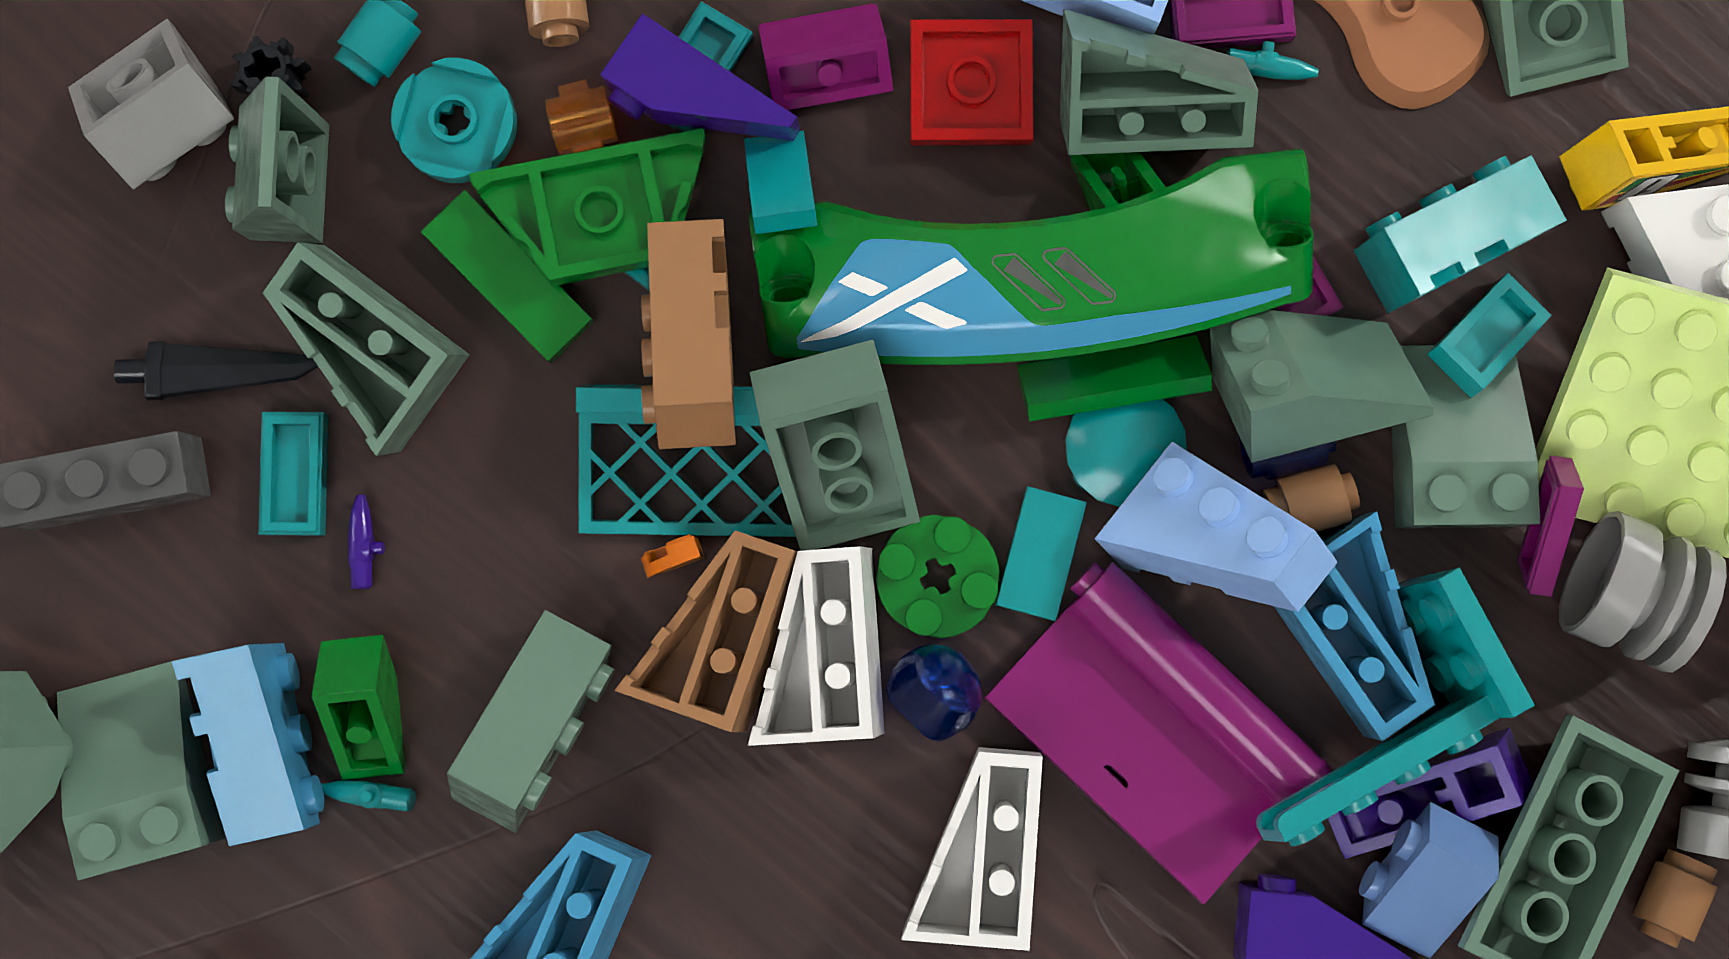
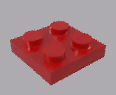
M1032 19L910 20L911 145H1032Z

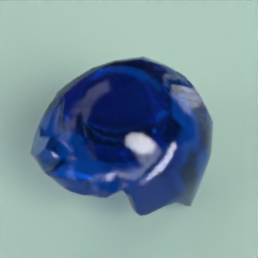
M922 645L901 656L892 670V675L886 687L887 695L893 706L921 734L935 742L943 741L965 730L976 717L982 702V684L976 670L966 657L956 649L946 645Z

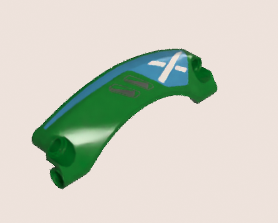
M1302 148L1223 157L1178 183L1140 198L1102 209L1031 221L979 224L933 223L871 214L826 201L814 203L817 226L755 234L752 210L749 211L751 242L760 286L759 294L767 345L772 354L784 358L809 357L873 339L880 364L959 365L1052 359L1140 345L1205 330L1287 303L1302 301L1313 293V230L1310 226L1311 192L1307 159Z

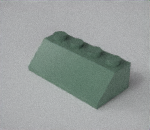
M1566 714L1499 857V879L1477 903L1458 946L1483 959H1592L1679 770L1574 715Z

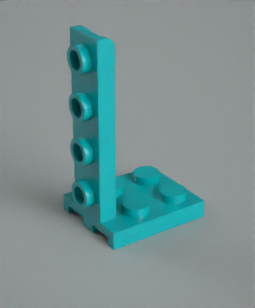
M1460 567L1407 579L1400 583V589H1397L1407 625L1412 628L1416 644L1425 658L1423 661L1425 674L1430 683L1438 691L1444 693L1449 704L1262 811L1256 819V825L1263 840L1288 841L1291 847L1308 842L1325 830L1322 824L1323 820L1339 811H1342L1343 815H1351L1367 808L1378 800L1375 790L1392 780L1397 785L1422 776L1431 769L1427 761L1444 750L1448 754H1455L1468 749L1483 739L1480 729L1499 718H1514L1535 706Z

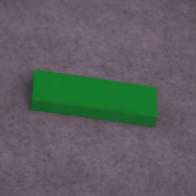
M465 189L421 231L549 363L552 364L595 322L559 285L551 286L517 242Z
M1197 335L1017 365L1018 383L1029 421L1212 391V374Z

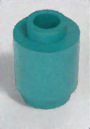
M366 0L337 41L342 47L334 56V59L375 88L383 76L387 79L391 77L422 33L413 24L419 14L402 0Z

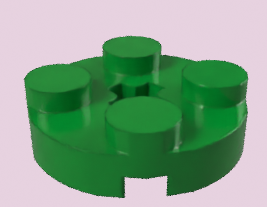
M929 515L920 517V522L900 527L891 536L879 557L876 582L883 606L897 623L917 635L946 638L968 631L985 617L997 598L1000 572L997 557L991 544L978 529L967 524L966 521L959 517ZM931 559H936L940 566L951 564L955 571V575L948 579L950 590L941 595L935 587L925 589L921 585L920 578L928 573L925 563Z

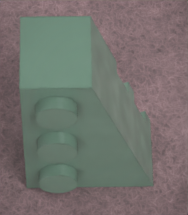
M1063 9L1060 126L1068 155L1253 147L1258 88L1244 59Z
M297 242L263 292L307 358L314 359L334 388L331 392L342 407L348 408L368 437L365 441L376 456L400 453L470 355L325 245Z
M545 610L447 772L451 799L517 833L529 809L535 811L546 794L553 779L548 774L559 753L567 756L576 742L584 725V722L578 720L587 701L590 698L598 702L606 690L615 671L614 668L607 665L610 658L611 645Z

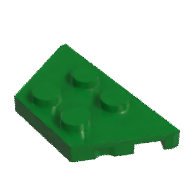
M704 128L473 172L469 173L474 190L551 286L567 284L649 267L647 223L685 221L706 147Z

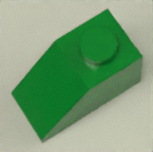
M375 635L321 641L312 699L342 780L403 774L405 757L398 682L384 636Z

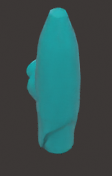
M1264 41L1262 50L1255 52L1231 48L1226 52L1227 55L1244 59L1252 76L1283 80H1303L1316 78L1319 72L1318 68L1306 62L1274 52V42Z
M350 780L321 784L323 794L335 800L364 808H385L409 812L413 809L416 800V793L411 788Z

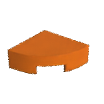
M688 534L667 542L666 546L644 552L640 559L648 579L704 559L705 556L699 539Z

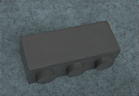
M180 431L0 464V528L32 531L211 497L202 438Z

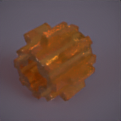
M585 79L558 86L560 97L545 100L550 129L560 155L602 148L604 144L618 141V132L612 107L604 86L590 89Z

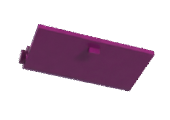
M1094 562L1070 587L1077 597L990 690L984 699L1199 903L1205 904L1262 839L1256 825L1258 815L1272 805L1330 773L1332 767L1114 562L1109 563L1104 569ZM1107 766H1109L1116 774H1118L1124 780L1125 787L1123 786L1122 780L1118 776H1116Z

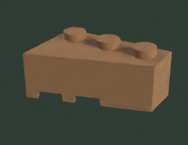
M734 531L687 593L689 597L666 627L662 626L650 642L653 645L631 674L626 675L614 691L729 732H748L763 688L767 669L770 667L780 632L778 626L797 551Z

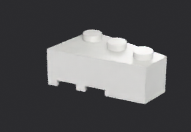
M1729 184L1627 197L1601 211L1609 229L1615 228L1631 260L1627 262V265L1632 274L1729 299Z
M859 546L797 551L778 626L780 632L771 667L766 672L763 684L765 690L756 725L752 727L748 746L871 739L880 736L885 731L872 548Z
M978 747L903 928L901 940L1030 950L1043 760L1040 752Z

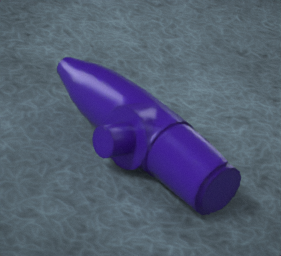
M356 495L351 509L348 531V561L351 568V589H370L372 587V561L376 554H384L385 544L384 542H376L373 537L372 517L366 496Z

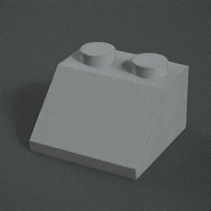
M168 18L68 87L83 135L132 189H135L146 180L155 181L165 176L174 167L179 157L196 145L205 146L215 141L225 131L227 124L234 120L223 94Z

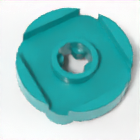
M443 58L432 62V67L424 69L417 76L413 73L402 83L393 102L391 126L402 152L420 172L442 182L466 183L470 181L469 173L498 168L499 164L506 159L516 138L517 114L510 93L488 68L468 59ZM455 106L464 107V116L470 120L467 129L460 130L457 135L449 136L448 129L439 123V119L442 114L452 115Z

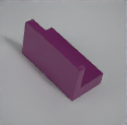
M876 4L844 8L759 25L771 97L774 102L786 110L893 91L887 40Z

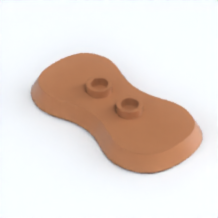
M1314 0L1324 7L1340 26L1349 45L1356 70L1367 88L1386 103L1399 108L1416 110L1429 107L1448 98L1476 74L1488 54L1490 41L1488 25L1482 10L1475 0Z

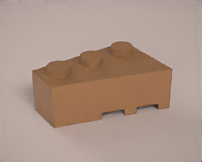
M724 220L647 223L650 294L641 295L643 330L644 332H651V339H642L641 350L644 377H653V385H642L641 389L644 424L656 423L659 449L736 445L731 313Z

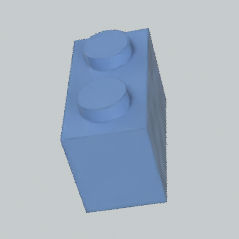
M1430 802L1415 822L1407 820L1402 824L1394 838L1391 852L1383 862L1374 861L1364 873L1359 886V894L1364 897L1362 925L1430 959L1499 879L1498 836Z

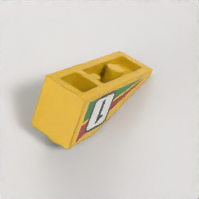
M1729 107L1610 120L1559 156L1569 179L1570 187L1577 198L1581 210L1610 207L1627 197L1664 193L1728 173Z

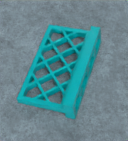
M582 384L576 387V412H579V533L731 536L734 531H738L750 536L796 537L792 522H786L769 505L782 493L780 484L764 499L739 474L763 450L770 455L765 438L753 427L761 426L752 386H734L735 426H742L758 445L735 468L713 446L693 447L672 467L648 443V440L657 432L656 423H651L654 425L643 436L631 425L644 424L642 385ZM594 423L618 424L636 442L612 466L593 448ZM640 447L666 473L643 497L617 472ZM701 449L728 474L704 498L678 473ZM593 461L605 472L594 484ZM609 478L635 503L620 519H593V493ZM670 479L697 504L681 520H664L647 503ZM732 480L758 505L742 521H725L708 504ZM641 509L651 520L629 519ZM703 510L712 521L690 520ZM764 511L774 522L752 521Z

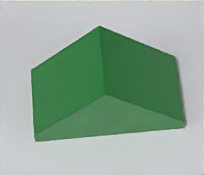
M1140 152L1069 155L1071 165L1090 211L1131 201L1166 188Z

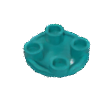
M1163 399L1077 413L1072 417L1065 439L1067 464L1073 473L1076 485L1081 490L1088 492L1098 501L1120 507L1171 442L1187 451L1185 428L1174 408Z

